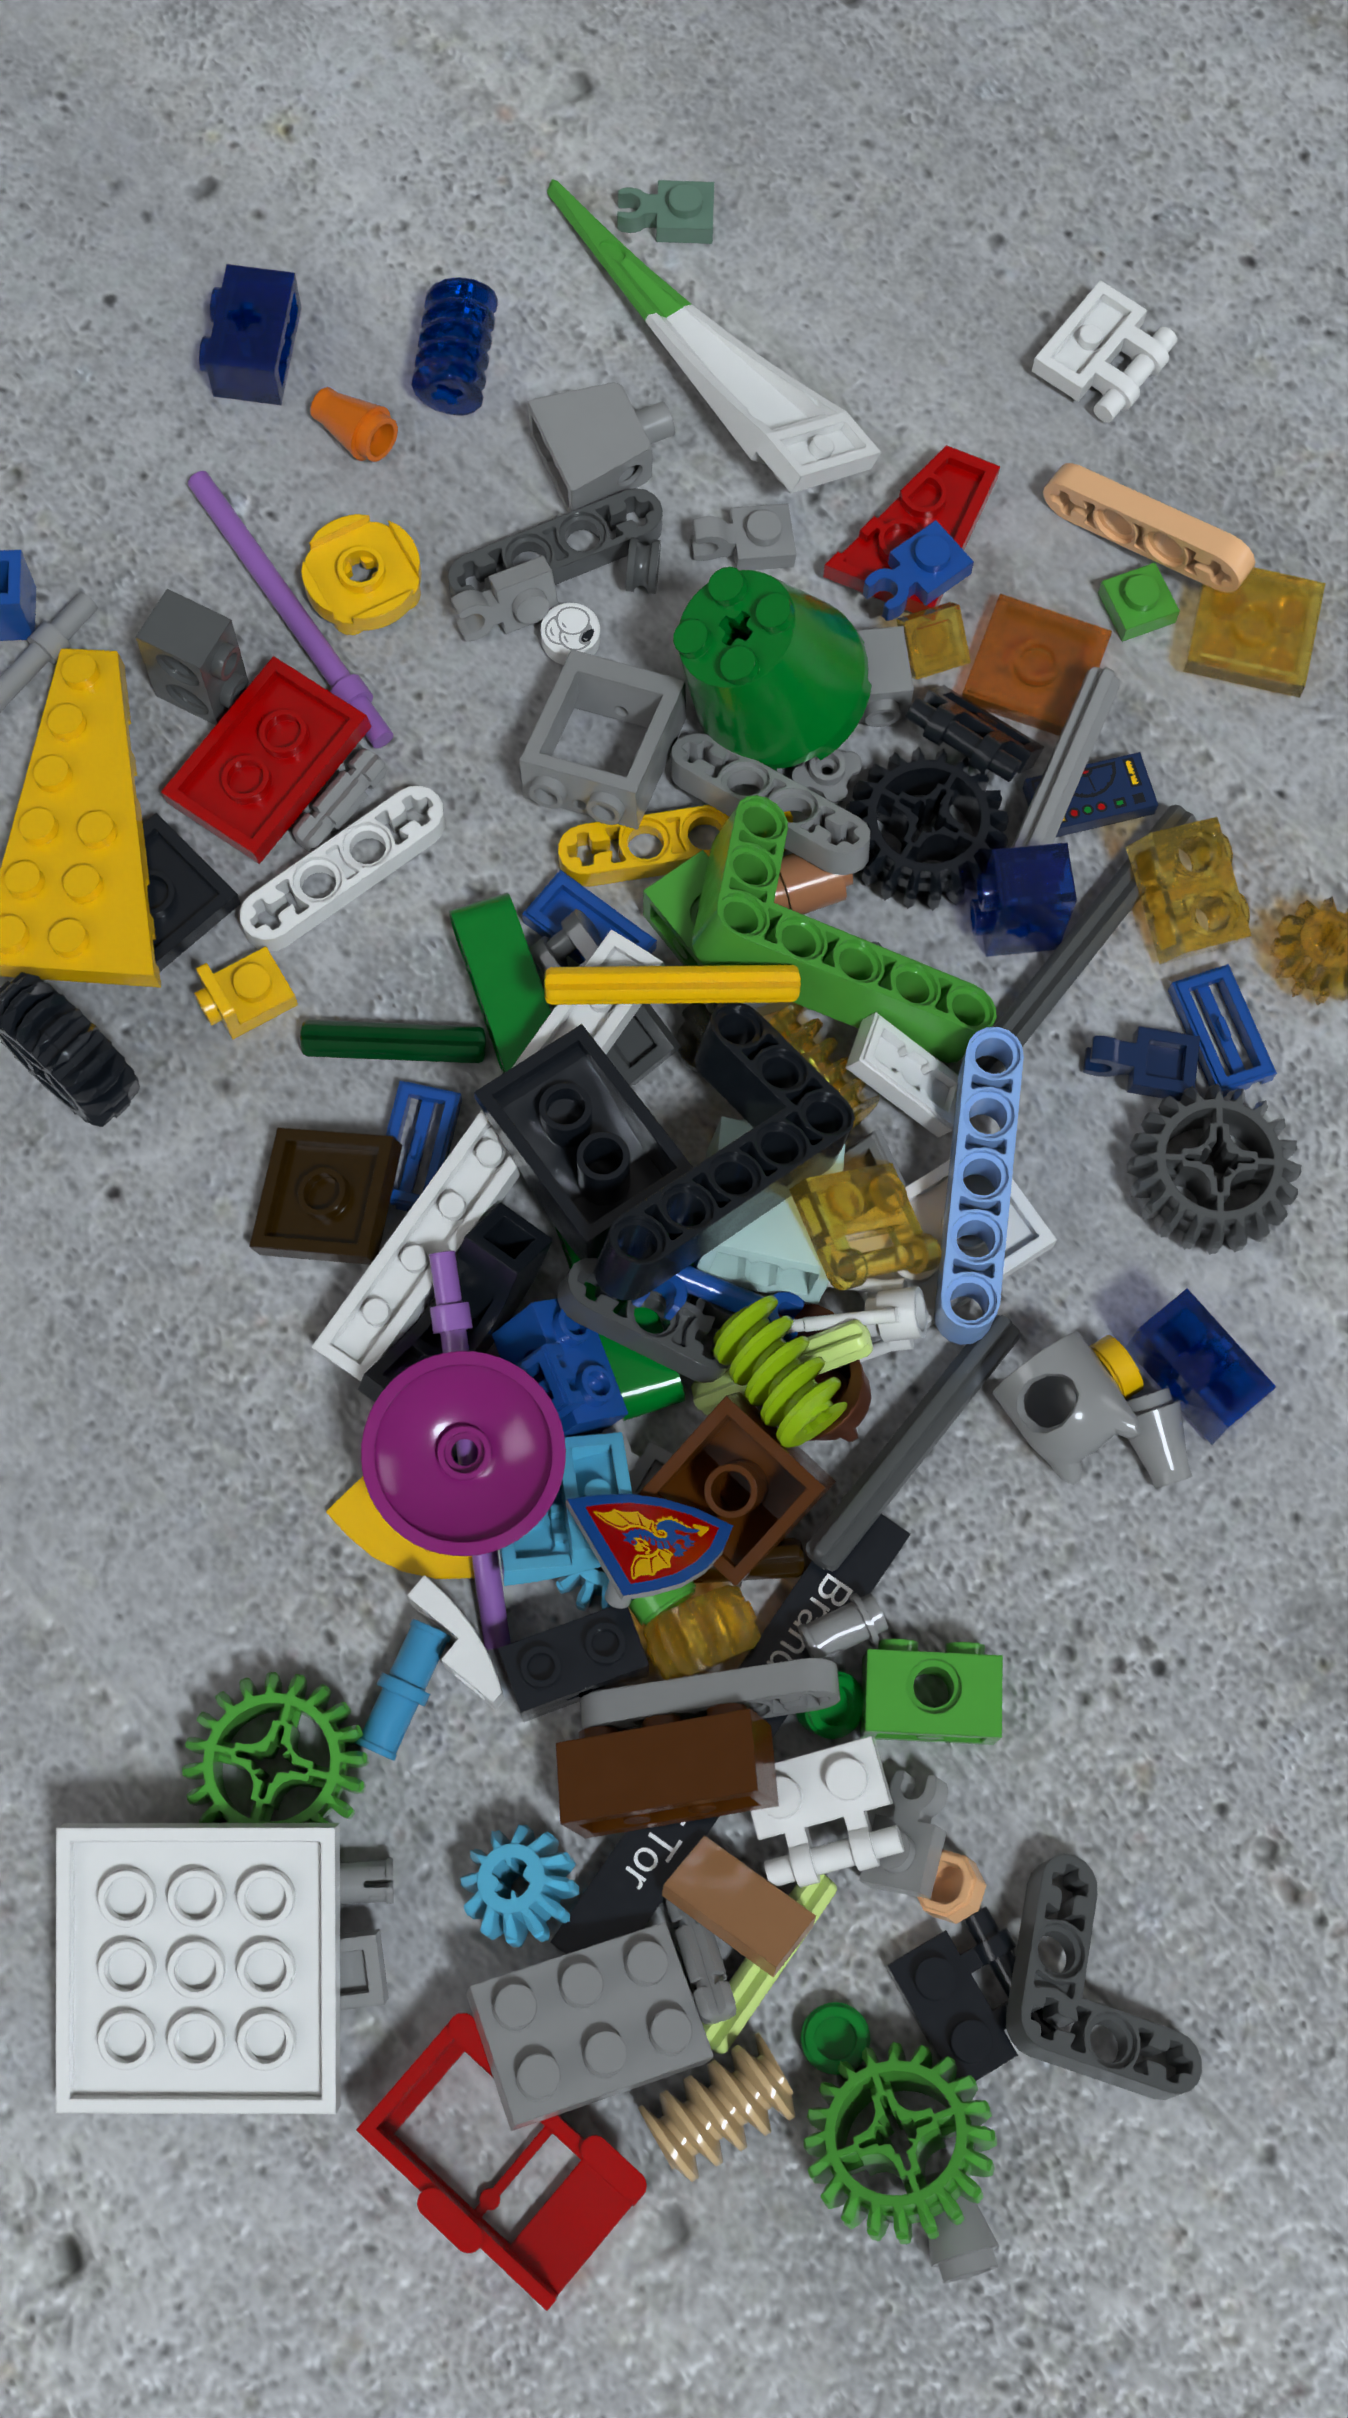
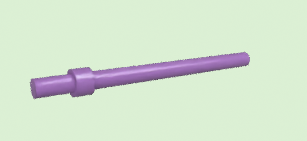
M199 471L193 474L188 480L189 488L332 688L330 692L367 715L372 727L365 736L374 748L377 749L387 745L392 740L393 733L371 703L373 694L359 675L350 674L206 471Z
M445 1251L429 1254L436 1306L430 1307L433 1334L440 1333L443 1353L469 1351L466 1330L472 1329L473 1326L469 1302H462L455 1251ZM468 1439L456 1442L458 1464L464 1466L473 1464L478 1457V1448L475 1443ZM498 1550L472 1556L484 1646L486 1650L497 1649L511 1644Z

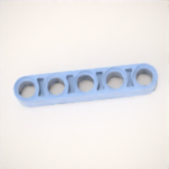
M986 1027L972 1036L958 1075L934 1317L935 1325L940 1334L948 1341L959 1345L973 1344L987 1334L997 1315L1001 1301L1024 1056L1023 1047L1018 1038L1009 1030L1000 1027ZM982 1056L995 1057L1003 1063L1006 1071L997 1074L985 1072L979 1067L976 1059ZM976 1115L989 1116L998 1123L1000 1131L994 1134L981 1133L972 1126L970 1118ZM969 1175L984 1176L991 1181L995 1192L989 1195L974 1194L967 1189L963 1178ZM966 1235L979 1237L986 1243L989 1254L983 1257L968 1256L960 1250L957 1239ZM957 1297L972 1298L979 1303L983 1311V1317L977 1320L962 1319L954 1313L950 1301Z

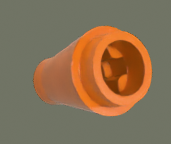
M330 387L321 389L312 401L310 408L312 418L323 424L357 460L363 461L368 459L372 462H377L383 459L393 448L398 434V426L396 421L391 418L387 408L338 393Z

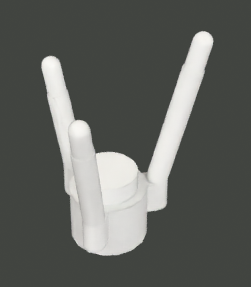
M834 1273L827 1287L877 1293V1296L866 1299L865 1311L793 1319V1326L788 1331V1333L827 1330L853 1319L860 1320L864 1326H867L871 1337L881 1336L882 1340L872 1343L873 1351L871 1354L860 1359V1362H864L892 1351L914 1349L913 1339L924 1338L927 1333L926 1303L921 1288L919 1286L907 1287L905 1277L882 1280Z

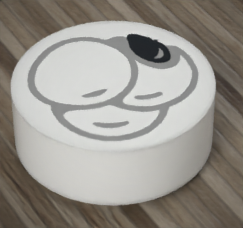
M563 603L550 609L541 623V643L545 653L550 659L562 665L565 664L571 649L595 655L600 645V624L594 612L578 603Z

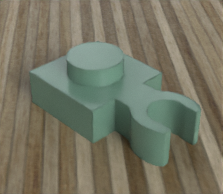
M658 180V194H647L640 189L632 187L618 190V208H632L636 210L634 212L617 211V229L619 231L636 233L644 228H656V242L712 244L714 182Z

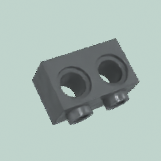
M166 589L135 637L156 697L216 725L246 690L249 683L232 620L176 592Z

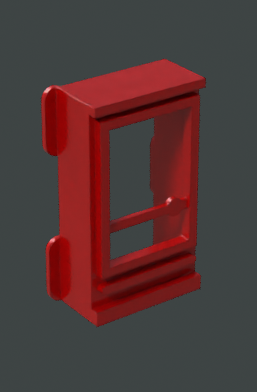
M458 2013L451 2018L448 2024L359 2125L356 2131L421 2191L417 2199L419 2212L463 2253H473L481 2248L535 2301L548 2311L557 2300L560 2292L631 2206L634 2207L645 2194L647 2188L646 2179L604 2138L592 2135L585 2139L566 2120L557 2115L540 2121L544 2128L493 2188H487L480 2194V2203L475 2209L469 2205L395 2135L398 2129L464 2052L493 2077L474 2017L468 2013ZM553 2133L581 2161L516 2239L510 2243L483 2218V2215L488 2210L492 2211L499 2206L501 2201L500 2195Z

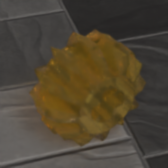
M1333 896L1325 899L1319 909L1307 899L1299 904L1295 915L1288 914V916H1284L1277 927V934L1280 937H1276L1270 946V956L1281 960L1275 969V979L1292 977L1295 980L1291 989L1292 997L1302 994L1305 989L1312 990L1316 1005L1325 1003L1330 993L1343 1002L1348 999V908L1344 913L1337 911Z
M732 1585L716 1588L661 1613V1615L649 1622L643 1630L648 1645L646 1650L653 1666L658 1668L664 1680L695 1676L753 1649L761 1638V1634L755 1620H757L750 1601H746L738 1586Z

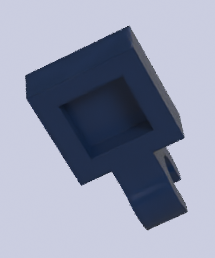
M1138 1026L1134 1032L1132 1042L1107 1036H1094L1092 1038V1047L1085 1049L1083 1073L1100 1077L1129 1075L1127 1093L1163 1099L1171 1096L1177 1101H1181L1186 1088L1191 1086L1195 1088L1200 1036Z

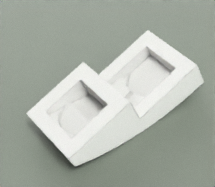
M424 1575L407 1597L413 1608L455 1641L441 1659L445 1669L497 1711L505 1699L497 1672L485 1646L461 1610L436 1584Z

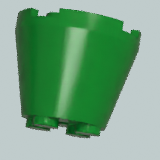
M723 567L717 570L710 577L709 582L689 601L674 632L673 643L679 652L695 712L704 733L708 734L725 749L740 756L757 760L775 771L780 768L804 763L816 756L820 761L823 760L849 738L865 712L872 684L868 681L869 668L864 646L865 642L848 618L831 604L766 573L754 570H738L734 567Z

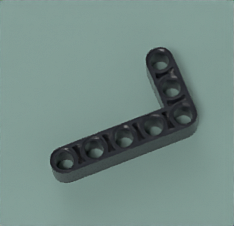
M724 1003L712 1012L697 1049L695 1062L701 1075L736 1109L753 1129L619 1216L611 1224L594 1269L599 1286L611 1297L620 1300H636L647 1295L827 1172L835 1164L853 1128L855 1116L853 1108L848 1101L759 1012L749 1005L743 1003Z

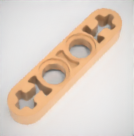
M1065 463L1044 487L1043 495L1046 503L1061 518L1224 593L1236 591L1255 566L1254 554L1236 536L1080 465Z

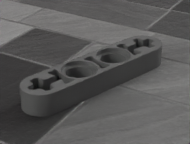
M633 488L624 490L466 553L456 559L449 569L448 582L451 598L460 592L475 590L472 585H466V579L471 576H475L480 583L485 582V589L480 592L491 589L488 576L497 573L496 565L503 564V570L514 567V559L522 552L532 551L544 556L552 569L555 585L628 556L631 537L639 538V542L642 545H649L653 542V539L658 540L661 536L663 520L661 503L653 493L645 489ZM635 512L639 518H646V524L638 527L633 520L627 521V514ZM606 521L610 522L611 531L616 530V538L610 539ZM579 530L591 531L599 538V543L596 547L588 551H577L571 548L566 541L572 533Z

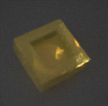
M948 602L896 618L897 625L904 627L913 679L918 680L971 663L959 604Z

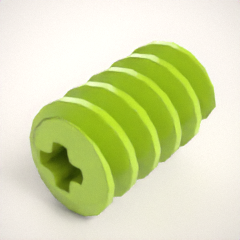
M769 1295L740 1309L722 1325L713 1338L715 1343L713 1352L719 1363L731 1365L729 1369L731 1380L740 1386L747 1385L744 1392L747 1401L754 1406H763L760 1412L762 1421L765 1425L771 1427L779 1426L776 1433L777 1440L781 1446L790 1448L802 1445L828 1428L847 1409L848 1403L840 1402L833 1404L830 1400L841 1386V1382L837 1377L830 1378L819 1384L815 1381L816 1376L825 1366V1361L822 1357H815L803 1363L799 1360V1357L809 1346V1340L806 1336H800L789 1342H785L783 1339L793 1326V1319L790 1316H783L772 1322L769 1321L768 1317L778 1305L776 1297Z

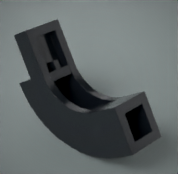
M503 1203L497 1205L464 1237L456 1257L462 1302H469L473 1326L472 1329L466 1330L469 1351L487 1353L494 1343L492 1334L507 1323L517 1310L533 1283L553 1241L550 1236ZM435 1298L410 1330L364 1373L358 1390L372 1401L376 1402L386 1386L405 1369L423 1359L443 1353L440 1333L433 1334L430 1307L436 1306Z

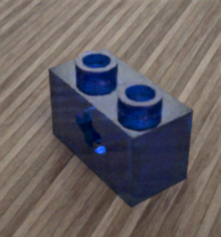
M226 264L222 287H214L211 294L210 318L213 323L211 336L202 337L199 350L201 372L208 373L213 397L282 405L302 309L295 273Z
M1068 843L992 850L986 873L978 874L977 877L978 899H971L972 933L974 936H983L986 957L1052 951L1061 943L1077 902Z
M1188 1288L1140 1326L1125 1347L1161 1389L1169 1388L1173 1402L1180 1401L1181 1411L1211 1445L1256 1409L1276 1388L1273 1382Z

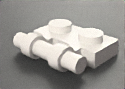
M1100 280L1035 357L1032 372L1078 402L1091 386L1103 395L1094 406V413L1101 421L1109 423L1120 411H1128L1140 396V386L1149 376L1158 375L1169 361L1168 352L1177 343V336L1170 328L1163 326L1152 337L1140 330L1147 310ZM1120 351L1132 359V362L1123 372L1110 364Z
M874 1736L775 1763L779 1806L751 1811L758 1840L785 1834L787 1840L788 1855L764 1861L767 1879L776 1887L797 1882L800 1888L820 1883V1875L855 1865L859 1871L880 1866L879 1859L904 1852V1845L898 1826L893 1825L872 1831L867 1814L869 1810L893 1804ZM844 1817L849 1838L813 1847L808 1827Z

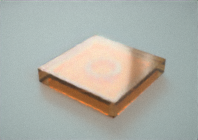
M1000 594L962 696L987 712L1060 736L1087 671L1092 667L1099 668L1112 631Z

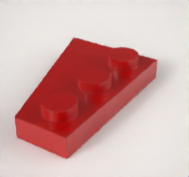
M946 445L900 490L899 497L878 518L874 516L860 529L859 537L842 553L838 551L824 565L823 577L863 593L864 582L872 572L884 568L892 569L888 565L890 552L935 520L965 550L998 479L1000 466ZM879 591L872 597L887 602L894 596L888 591ZM914 594L908 598L905 610L932 620L943 594L926 606Z

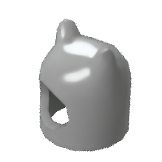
M1077 1331L1064 1336L1037 1353L1006 1377L993 1391L995 1398L1030 1446L1047 1461L1061 1479L1072 1485L1081 1479V1460L1101 1448L1115 1434L1131 1440L1141 1435L1138 1418L1125 1400L1118 1384L1082 1335Z

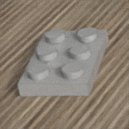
M666 1922L471 1985L466 1991L510 2131L709 2063L714 2057Z

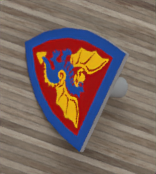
M635 1494L593 1495L567 1499L565 1503L609 1579L605 1592L606 1602L610 1606L619 1609L628 1607L632 1599L654 1596L681 1588L705 1574L722 1555L733 1525L697 1508L657 1497Z

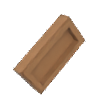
M705 1835L663 1885L662 1896L773 1978L812 1929L816 1919V1915Z

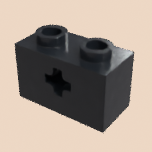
M611 1606L498 1648L523 1722L580 1702L583 1696L591 1692L618 1688L649 1676V1663L628 1607L619 1609Z

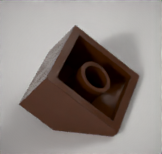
M740 1392L726 1395L637 1494L663 1498L694 1507L733 1525L723 1553L713 1566L735 1587L793 1530L836 1482L798 1446L790 1448L781 1446L776 1436L778 1427L765 1425L761 1419V1411L754 1405H751Z

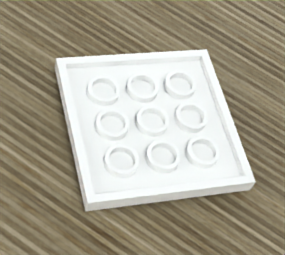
M63 1823L57 1827L56 2113L336 2114L341 2107L340 1823Z

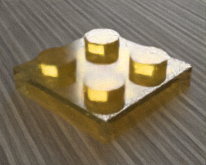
M1254 567L1240 587L1232 593H1224L1201 584L1183 672L1300 698L1306 686L1326 583Z

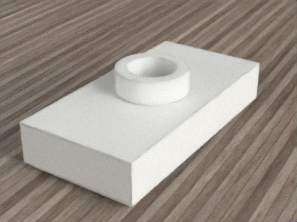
M875 1012L863 1019L845 1068L939 1138L951 1132L954 1124L958 1075Z

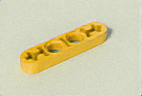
M710 805L645 814L638 830L619 824L606 825L600 822L580 824L570 828L560 839L558 844L559 868L585 887L666 875L703 850L695 847L690 842L688 835L692 829L699 825H711L720 831L729 816ZM784 812L787 821L793 823L791 812ZM651 834L661 841L663 848L656 857L641 859L630 852L628 847L630 841L637 835ZM619 839V859L621 862L613 863L610 840ZM583 845L589 846L591 853L595 854L594 864L582 866L580 858L576 857L578 847ZM711 849L703 850L709 857Z

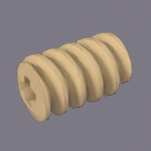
M759 2032L755 2034L758 2057L755 2058L740 2045L731 2049L734 2072H729L716 2060L707 2064L710 2087L706 2088L692 2075L684 2078L686 2102L682 2103L667 2090L660 2093L662 2117L659 2119L643 2105L638 2107L672 2170L677 2169L691 2182L699 2178L695 2156L698 2153L702 2154L716 2167L723 2163L720 2145L722 2138L728 2140L739 2151L747 2148L744 2124L749 2122L764 2136L771 2133L768 2109L771 2107L789 2121L796 2116L792 2094L794 2093Z

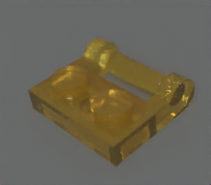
M893 1163L809 1177L789 1189L825 1274L831 1285L836 1289L847 1290L862 1286L867 1278L907 1270L914 1274L934 1270L940 1263V1245L931 1234L923 1233L907 1197L905 1186L899 1179ZM889 1234L894 1246L861 1253L857 1249L850 1248L848 1242Z

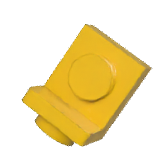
M266 946L214 974L207 963L195 968L203 987L194 992L200 1008L211 1026L222 1021L232 1040L298 1006L295 994Z

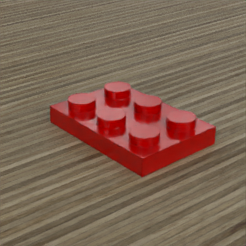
M273 656L163 788L161 794L169 805L260 864L372 726L366 714Z

